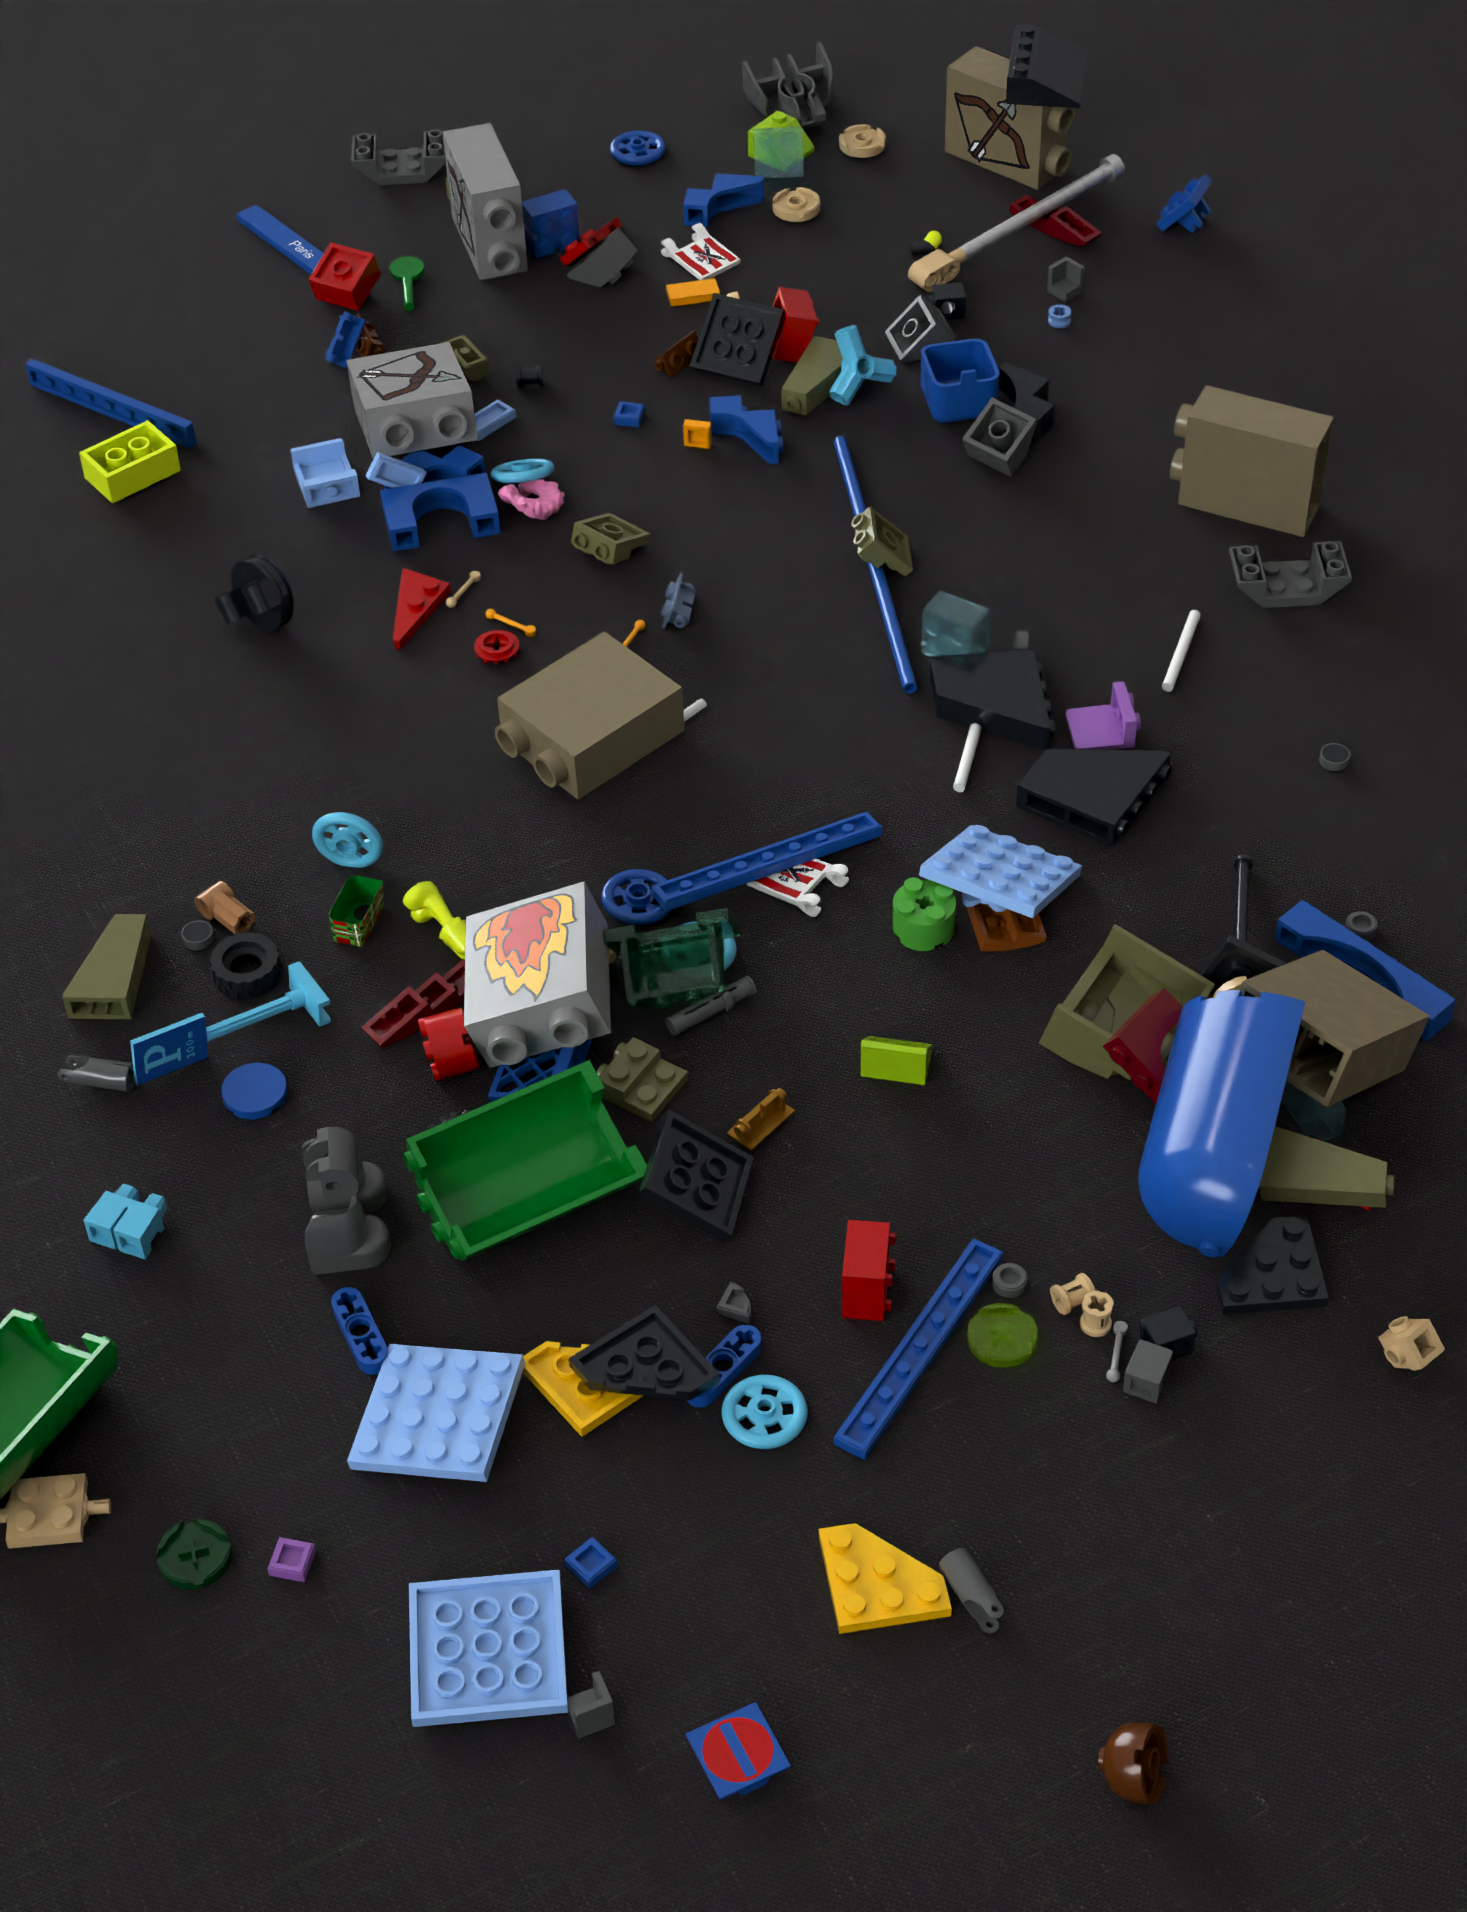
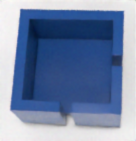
M566 189L522 201L525 244L535 259L554 254L557 248L560 252L565 251V247L575 240L580 243L578 204Z

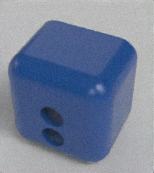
M967 339L930 344L922 348L920 386L931 415L937 422L949 423L977 419L992 397L998 400L1000 372L987 342L981 339Z

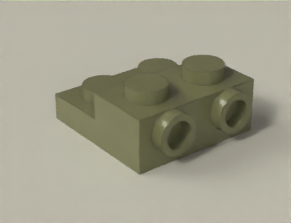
M872 507L867 508L863 513H859L854 517L851 526L856 530L853 542L858 546L857 553L863 561L870 562L876 568L886 563L891 570H897L903 576H907L913 571L909 539L905 533Z
M606 513L575 522L571 543L585 553L594 554L598 560H602L606 564L615 565L618 562L630 559L631 550L649 544L651 534L611 513Z
M635 1037L627 1044L621 1042L614 1052L612 1062L609 1065L601 1064L596 1072L605 1087L603 1099L650 1122L656 1119L688 1081V1071L661 1059L660 1049Z

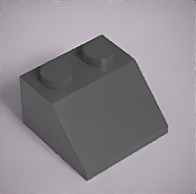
M617 228L590 248L566 276L569 279L597 287L603 286L608 281L613 284L622 276L620 270L624 271L634 262L632 257L638 250L624 233Z
M921 295L885 331L900 361L903 363L921 360V350L927 345L952 342L956 339L940 309Z
M992 397L962 439L968 456L1012 477L1027 456L1037 419Z

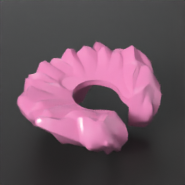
M544 479L519 483L518 489L514 485L509 484L503 486L498 492L503 502L512 504L519 512L523 511L528 517L545 520L552 516L553 513L558 512L560 506L564 504L563 497H565V493L560 492L558 489V483L544 481ZM532 493L539 496V498L531 499L527 497Z

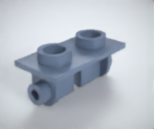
M681 572L676 582L671 581L665 593V597L669 598V600L666 599L661 610V615L664 616L663 629H665L668 622L675 624L678 628H683L688 625L690 620L691 607L696 590L691 583L681 581L683 576Z

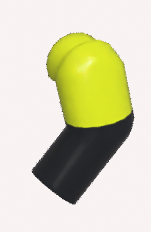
M933 230L927 234L922 242L910 243L911 255L929 254L935 251L942 242L941 234Z

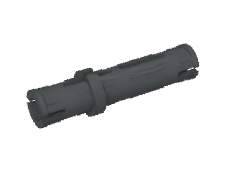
M748 975L726 987L720 986L710 996L665 1018L666 1026L675 1037L723 1010L729 1011L733 1009L734 1004L756 994V986Z

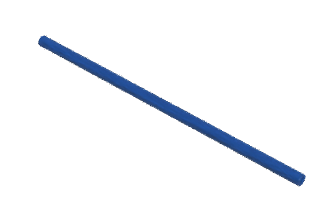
M838 436L834 439V446L855 517L857 514L863 513L866 510L847 440L843 436ZM868 562L902 688L905 693L910 694L917 690V684L883 565L876 568Z

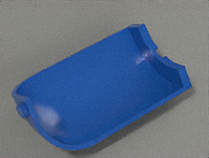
M1240 990L1217 991L1215 998L1207 999L1202 995L1187 1002L1181 1009L1143 1151L1138 1180L1142 1201L1153 1221L1173 1239L1199 1249V1252L1203 1255L1223 1257L1235 1243L1247 1220L1265 1168L1305 1001L1268 992H1261L1259 998L1242 996L1243 993Z

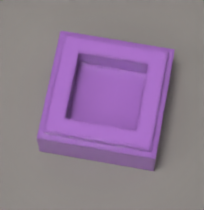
M279 1537L267 1568L269 1576L305 1582L316 1552L315 1544Z

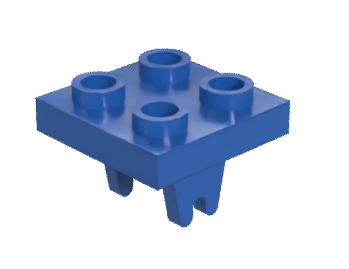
M1207 174L1198 180L1193 178L1185 186V190L1182 193L1178 190L1169 198V204L1159 213L1161 218L1156 224L1162 232L1176 221L1191 233H1194L1196 230L1194 225L1201 228L1203 225L1201 220L1204 218L1202 212L1206 215H1209L1211 209L1202 197L1212 182Z

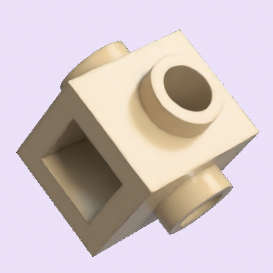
M1407 1316L1397 1318L1388 1325L1389 1329L1378 1337L1384 1348L1386 1358L1394 1368H1408L1413 1371L1422 1369L1445 1350L1430 1319H1411Z

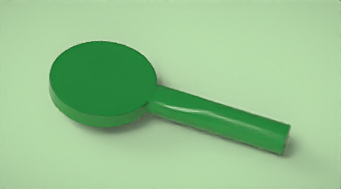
M404 256L395 259L390 264L389 269L394 279L403 281L404 308L406 311H412L414 309L413 280L420 278L424 274L425 269L421 259L413 256Z

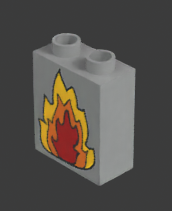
M585 881L466 917L464 1027L489 1068L498 1065H513L526 1057L561 1047H576L586 1040L611 1033L608 923Z

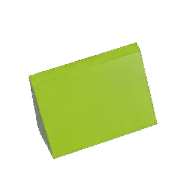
M868 1036L861 1041V1077L925 1085L933 1044Z

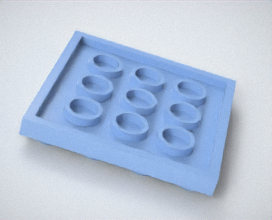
M970 825L922 863L919 876L1034 918L1080 876L1082 865L1074 863L1069 857L1055 856L1047 853L1039 846H1028L1017 842L1012 836L992 833L988 828L981 825Z
M389 1344L388 1355L382 1363L347 1459L350 1469L487 1482L525 1366L523 1355Z
M560 1570L409 1583L411 1721L413 1727L568 1713Z

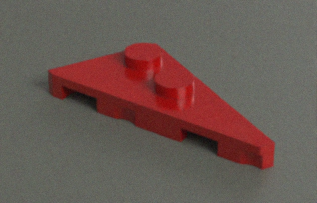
M618 216L596 232L593 228L581 236L582 241L580 243L575 240L565 247L567 253L559 258L564 266H567L614 230L621 227L622 223Z
M405 568L402 570L393 633V643L396 649L400 650L448 596L451 592L450 583Z

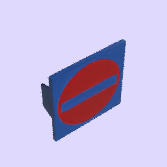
M756 1702L685 1734L719 1800L737 1792L741 1796L766 1785L771 1776L791 1768L788 1759Z

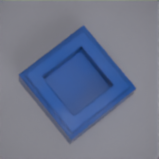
M620 401L613 416L614 425L639 428L645 414V404Z
M594 1537L588 1539L564 1559L565 1566L589 1589L618 1567L617 1559Z

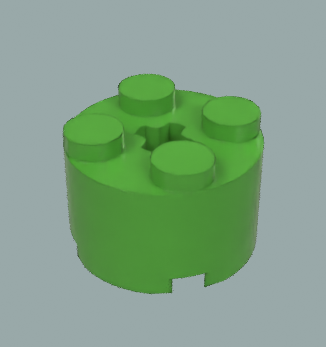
M915 877L905 880L904 885L897 890L893 898L892 929L894 935L896 934L900 938V943L913 950L930 951L935 949V945L943 942L946 945L953 938L956 916V899L953 894V888L931 880H920Z

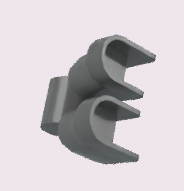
M821 42L816 44V65L798 69L792 55H787V80L795 94H792L788 89L786 77L777 58L772 59V76L758 80L755 79L747 61L742 62L744 93L748 102L756 107L762 115L769 117L776 111L784 112L796 118L803 130L826 124L824 107L831 100L833 72L832 65Z
M340 1127L317 1129V1138L308 1140L302 1145L311 1211L314 1212L305 1230L304 1238L311 1272L317 1275L368 1269L378 1266L389 1256L392 1246L386 1223L381 1218L369 1214L380 1209L387 1201L388 1187L384 1172L378 1165L361 1160L357 1149V1140L354 1134L347 1129Z

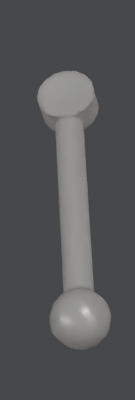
M1123 1321L1115 1322L1113 1332L1116 1335L1111 1369L1106 1374L1107 1379L1112 1383L1120 1379L1118 1365L1122 1339L1128 1330V1325Z

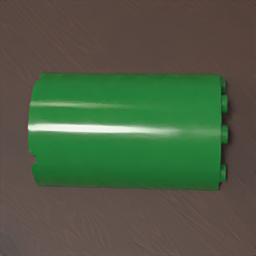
M590 1060L406 1139L407 1152L402 1153L408 1170L413 1172L420 1192L416 1195L418 1205L423 1213L429 1212L433 1221L431 1229L436 1240L446 1243L455 1260L460 1259L464 1261L643 1180L647 1164L636 1145L627 1148L602 1103L605 1087Z
M13 1309L0 1323V1500L117 1370L118 1357L116 1352L118 1351V1346L113 1340L106 1336L98 1337L85 1333L81 1338L90 1352L87 1353L71 1344L66 1346L52 1341L44 1329L46 1326L44 1321L35 1313L30 1312L27 1314Z

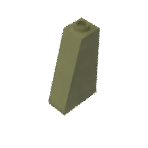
M813 336L781 388L783 411L807 415L830 396L829 391L841 373V363L843 360L837 340Z
M146 914L114 915L63 993V1001L69 1019H132L151 939Z
M1275 1126L1259 1189L1261 1200L1386 1208L1387 1195L1394 1196L1395 1176L1388 1175V1165L1385 1161Z

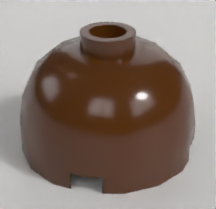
M1148 1722L1124 1724L1118 1727L1108 1738L1106 1745L1101 1747L1098 1756L1099 1769L1104 1771L1106 1782L1111 1790L1123 1800L1139 1804H1156L1162 1797L1167 1777L1159 1778L1161 1763L1168 1764L1169 1762L1168 1742L1162 1726H1156L1157 1724Z

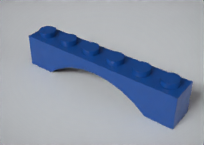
M1301 900L1278 919L1275 941L1297 956L1305 957L1324 950L1430 1015L1421 1035V1038L1425 1041L1432 1038L1451 1021L1456 999L1425 980L1421 975L1414 973L1393 957L1374 947L1367 940L1351 932L1344 925L1331 919L1318 908Z

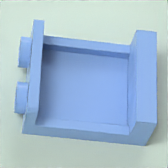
M342 438L291 449L293 469L308 508L360 497L357 473L355 469H351Z

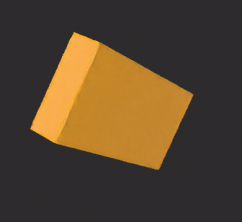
M715 278L666 285V293L671 307L709 302L712 300L713 293L720 294Z

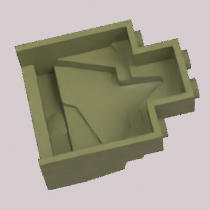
M1114 924L1103 947L1063 1004L1059 1003L1056 1006L1039 1044L1068 1062L1106 1079L1120 1074L1131 1080L1132 1078L1120 1065L1113 1062L1103 1045L1149 997L1163 988H1166L1183 1007L1187 1002L1201 995L1207 999L1212 998L1209 995L1215 984ZM1177 1024L1166 1034L1162 1042L1161 1059L1165 1069Z

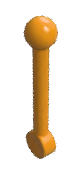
M488 609L485 613L486 618L496 619L520 629L528 637L536 635V628L533 625H522L497 614L494 609Z
M643 620L635 622V628L624 641V646L628 647L637 633L645 628L646 624Z

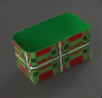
M351 876L346 880L329 912L334 942L357 947L364 946L384 907L383 881L361 876ZM362 905H369L370 907L363 920H358L354 917L356 908Z

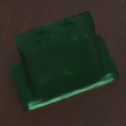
M727 908L696 913L697 923L642 933L634 925L603 930L604 943L616 955L622 958L627 1002L636 1007L653 1005L654 1008H666L672 1006V1002L684 1000L686 1003H695L702 1001L703 996L723 992L725 990L724 939L742 936L741 925Z

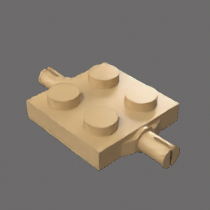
M85 1473L19 1479L11 1488L10 1499L6 1507L0 1508V1523L7 1524L5 1540L8 1549L83 1542L84 1526L89 1515L111 1514V1499L89 1501L87 1497L88 1481Z

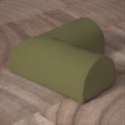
M465 335L442 342L450 343L464 375L469 380L478 381L487 374L489 370L488 359Z

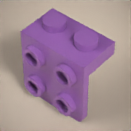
M1124 681L1113 682L1110 705L1073 708L1066 710L1065 714L1075 749L1113 750L1135 747L1136 731L1140 730L1141 721L1139 713H1134L1133 694L1128 693Z

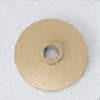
M870 125L850 126L844 130L843 134L839 135L840 150L852 157L869 158L883 152L886 147L885 133L877 128V131L871 129Z
M799 187L796 188V191H790V188L778 192L773 197L772 207L774 214L780 219L790 222H802L817 216L820 212L821 202L819 195L811 189Z

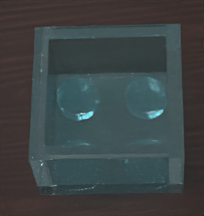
M802 127L752 130L755 176H764V179L804 177Z
M939 590L923 609L921 653L927 656L988 653L990 609Z

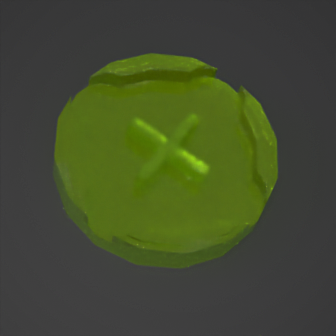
M995 1303L984 1306L978 1310L977 1315L970 1319L968 1322L967 1343L971 1352L981 1362L993 1367L1008 1368L1020 1365L1031 1357L1036 1349L1038 1329L1034 1319L1028 1313L1026 1315L1021 1312L1019 1307L1013 1304Z

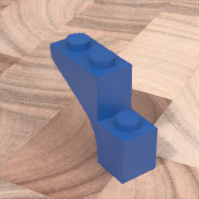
M716 173L712 190L687 188L683 203L684 226H693L701 223L704 227H708L710 220L720 212L761 203L764 200V176Z
M741 395L709 397L712 435L726 434L739 437L767 463L779 464V453L783 452V436H781V420L775 419L774 410L747 411V406H742Z
M460 445L442 459L420 450L409 453L401 460L426 471L427 474L422 483L485 473L484 456Z

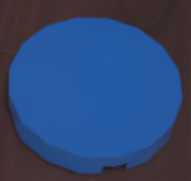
M256 1062L236 1068L224 1079L221 1087L223 1103L227 1110L229 1109L239 1118L250 1120L265 1118L273 1114L272 1110L278 1106L280 1108L285 1103L288 1095L285 1076L278 1068L266 1063Z

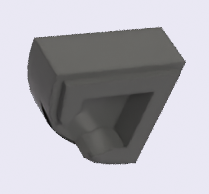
M730 1281L716 1307L717 1314L746 1324H750L752 1319L750 1299L741 1286Z

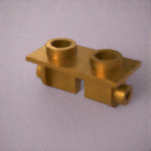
M781 1088L769 1091L768 1096L746 1116L738 1119L735 1123L736 1125L726 1135L750 1151H753L795 1113L793 1108L785 1104L786 1092Z

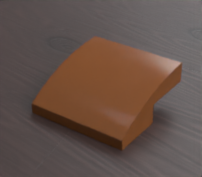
M979 903L975 906L967 907L981 951L994 952L1026 948L1043 943L1047 938L1039 913L1034 918H1030L1006 909L1004 912H996L988 904Z

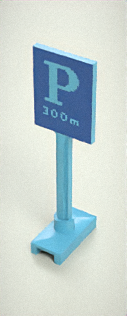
M300 961L288 965L289 988L291 991L285 993V996L209 1027H206L204 1014L199 1013L130 1040L135 1083L138 1086L208 1058V1041L289 1009L294 1011L304 1007L319 1027L331 1023V1018L322 1008L330 1005V999Z

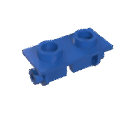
M344 311L343 316H339L340 321L335 331L336 336L335 338L333 337L328 352L326 351L325 354L327 355V361L348 368L346 360L352 358L366 320Z

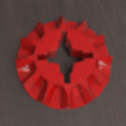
M493 630L483 633L474 643L477 659H483L485 664L491 661L496 665L501 661L508 663L509 658H516L517 651L520 650L518 638L513 633L504 630ZM496 644H499V650H494Z

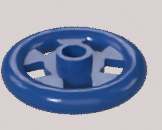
M649 131L626 132L617 136L610 144L611 156L616 161L630 166H643L654 163L666 151V143L663 138ZM650 146H657V148L650 149Z
M646 869L622 871L611 877L604 885L601 893L603 907L611 917L625 924L637 926L658 922L666 917L671 910L665 911L661 905L653 904L654 897L646 882L656 885L667 881V879L654 871ZM629 882L630 884L627 886L626 890H623L620 887L621 885ZM623 898L625 905L617 906L614 900ZM632 910H646L645 913H632Z

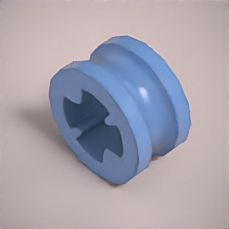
M1066 305L1050 307L1048 311V324L1054 328L1068 327L1071 323V309Z

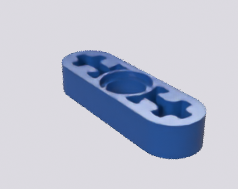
M352 1287L341 1288L331 1298L335 1319L359 1369L365 1374H379L382 1363L388 1355L384 1339L360 1291ZM346 1302L353 1305L354 1314L350 1316L347 1307L343 1305ZM358 1325H365L370 1328L362 1336L351 1334V1330ZM370 1345L374 1355L378 1357L374 1360L367 1356L366 1347Z
M751 1325L737 1326L705 1357L712 1366L720 1360H727L733 1366L727 1371L716 1370L719 1373L720 1382L691 1401L686 1400L690 1405L706 1407L712 1404L757 1358L761 1352V1334L759 1330ZM748 1340H751V1341H752V1344L750 1345V1344H748V1343H746V1342H747ZM739 1341L744 1342V1344L739 1348Z

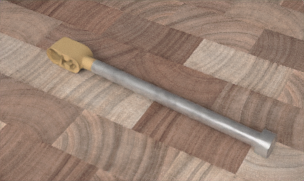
M1111 154L1100 161L1097 169L948 254L941 249L931 252L911 265L908 271L909 280L927 292L932 291V285L946 284L957 276L961 263L1105 180L1114 182L1125 174L1123 161L1119 156Z

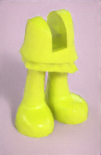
M424 881L413 886L403 898V904L412 910L411 917L417 923H425L432 918L436 919L442 926L438 938L443 940V943L461 959H465V920H461L459 916L456 918L452 916L438 888L431 881Z

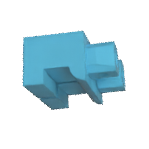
M124 1183L115 1193L105 1191L83 1220L89 1241L115 1250L118 1248L121 1252L146 1260L152 1250L151 1241L157 1232L161 1233L165 1229L162 1217L167 1210L165 1198L152 1193L144 1203L139 1202L138 1190Z

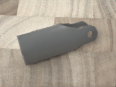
M71 1055L66 1058L65 1062L68 1067L75 1070L60 1069L57 1073L61 1081L82 1086L131 1092L135 1085L133 1063Z
M958 1548L949 1552L939 1563L940 1571L981 1629L990 1634L997 1632L999 1629L997 1619L1002 1617L1004 1609L997 1599L994 1589L966 1548ZM992 1608H997L998 1611L994 1612ZM990 1623L993 1627L989 1628L986 1624Z

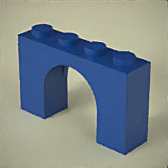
M487 473L380 490L382 510L393 552L420 547L416 522L425 513L437 509H453L463 513L469 520L473 538L500 534L498 510Z

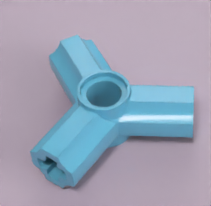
M856 325L836 331L834 335L843 360L841 363V373L829 391L830 397L834 401L842 405H849L864 379L886 383L892 382V379L896 376L897 368L894 361L867 355Z

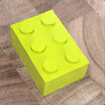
M148 420L79 452L85 479L112 504L181 471L176 445Z

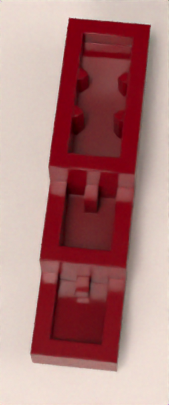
M1025 195L1010 204L1009 212L1015 216L1036 204L1037 201L1029 195ZM1067 206L1060 210L1057 208L1029 224L1049 236L1081 246H1086L1102 234L1101 231Z
M462 959L443 977L436 972L415 991L408 986L361 1027L363 1032L383 1049L419 1031L418 1019L452 1010L464 1001L465 959Z

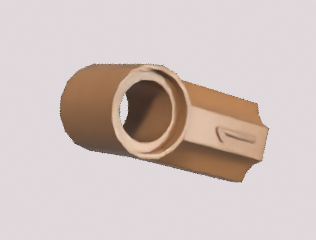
M218 881L194 898L195 905L203 917L207 920L215 918L234 934L249 932L256 920L254 912L238 901L231 888L223 881Z

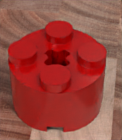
M455 1008L418 1019L423 1038L428 1037L429 1039L423 1042L428 1061L435 1060L434 1063H431V1068L436 1082L480 1068L474 1042L464 1027L463 1008Z

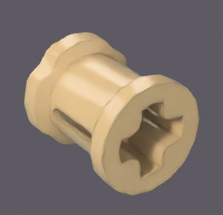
M1085 1273L1078 1274L1075 1280L1062 1286L1056 1284L1050 1288L1052 1301L1059 1313L1063 1315L1069 1314L1072 1308L1082 1304L1087 1293L1095 1291L1093 1283Z
M1092 1291L1084 1296L1082 1302L1084 1313L1080 1319V1326L1087 1335L1101 1337L1109 1333L1112 1325L1110 1315L1114 1306L1113 1299L1109 1294Z

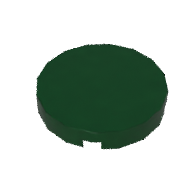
M193 1519L194 1522L184 1524L183 1521L174 1525L162 1536L157 1546V1564L162 1577L172 1586L185 1590L200 1589L213 1584L225 1574L231 1562L232 1547L226 1531L216 1522L206 1519Z

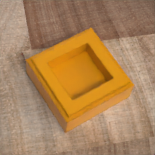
M685 419L683 424L684 446L710 449L712 445L711 422Z

